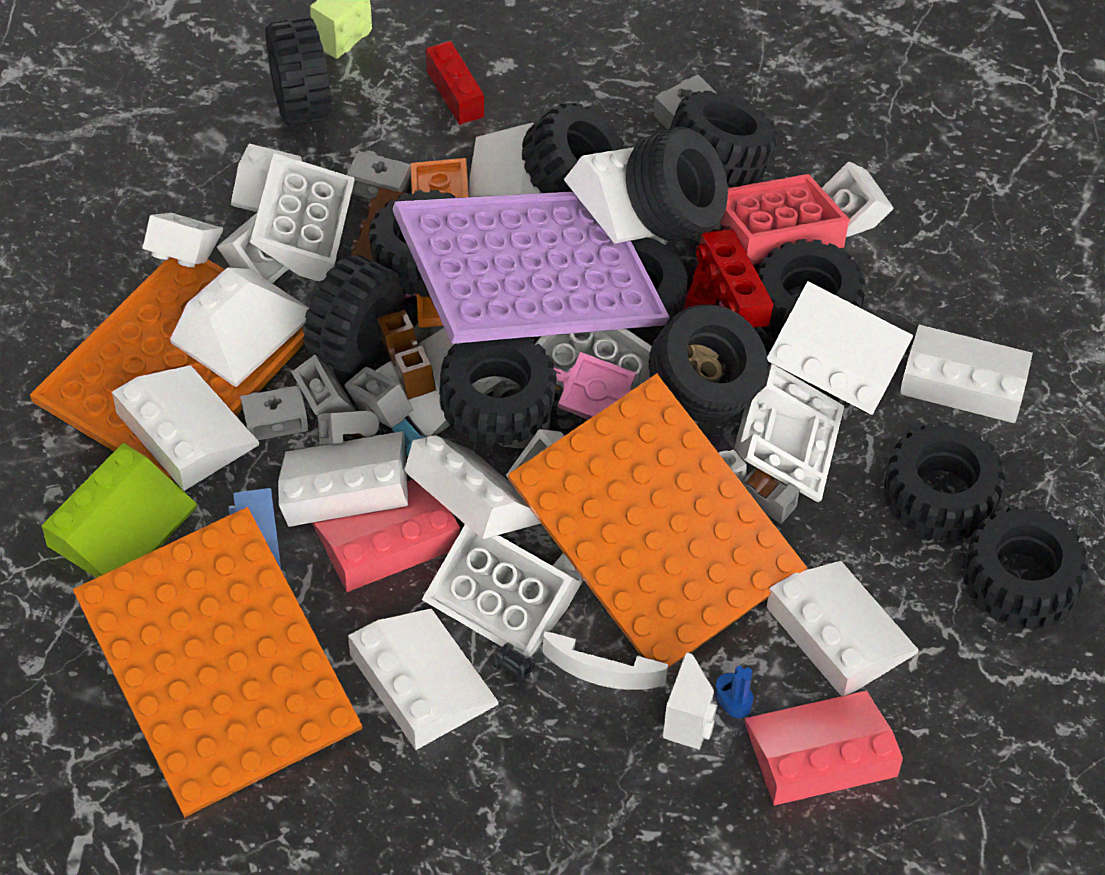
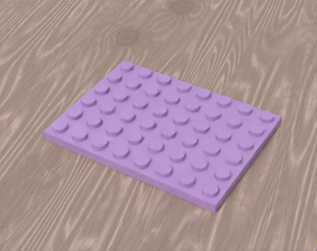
M574 192L398 201L394 203L392 209L451 344L663 326L667 324L670 318L632 242L626 241L615 244Z

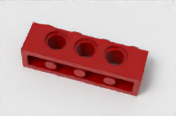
M734 229L701 234L700 243L696 246V258L698 262L702 263L707 280L712 282L717 299L721 300L725 308L742 316L753 328L769 326L774 303Z

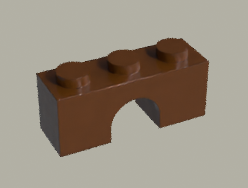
M406 310L377 318L383 347L407 399L437 391L431 363L423 346H418L414 327Z

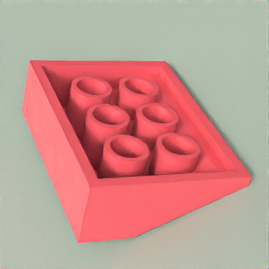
M809 174L728 188L727 206L720 223L723 230L734 229L754 266L760 264L762 259L768 256V253L774 248L780 249L782 244L787 242L794 244L800 239H806V242H813L814 239L821 240L822 244L828 245L831 243L838 248H843L850 219Z
M412 479L407 481L408 506L313 522L312 525L346 592H349L449 553L460 534V527L452 512Z
M867 691L744 719L773 805L898 777L903 760L902 754L891 727Z

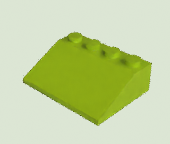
M122 443L42 525L46 545L97 578L159 549L198 506L194 500L147 457Z

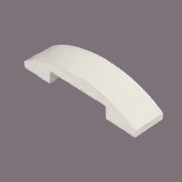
M547 631L543 635V653L557 666L580 679L617 689L638 690L665 686L668 664L637 656L634 666L575 651L576 639Z

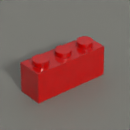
M448 41L426 48V71L458 124L462 125L483 118L484 94L452 42Z

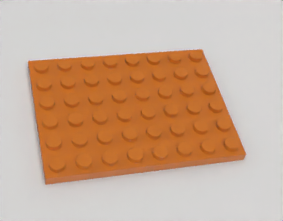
M169 257L30 394V398L36 405L112 451H115L122 443L128 445L147 457L166 476L175 482L118 416L112 391L139 376L191 365L237 416L242 411L240 396L259 392L305 344L303 340L305 336L303 326L237 387L233 386L170 342V338L187 303L225 269L208 259L206 263L195 264V267H186L178 264V259Z
M655 374L507 476V479L640 656L668 664V669L682 660L686 653L693 652L767 599L771 594L769 591L770 587L794 573H801L807 569L803 561L658 374Z
M248 507L72 589L184 818L362 729V724Z

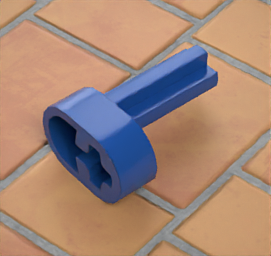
M741 665L735 668V673L722 674L717 679L715 686L717 701L725 712L734 718L746 717L751 712L753 706V694L750 690L752 670L750 667L743 669ZM727 685L730 689L724 692V686Z

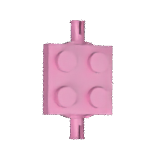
M580 352L575 365L568 372L554 367L556 381L564 383L558 408L590 419L629 393L636 373Z

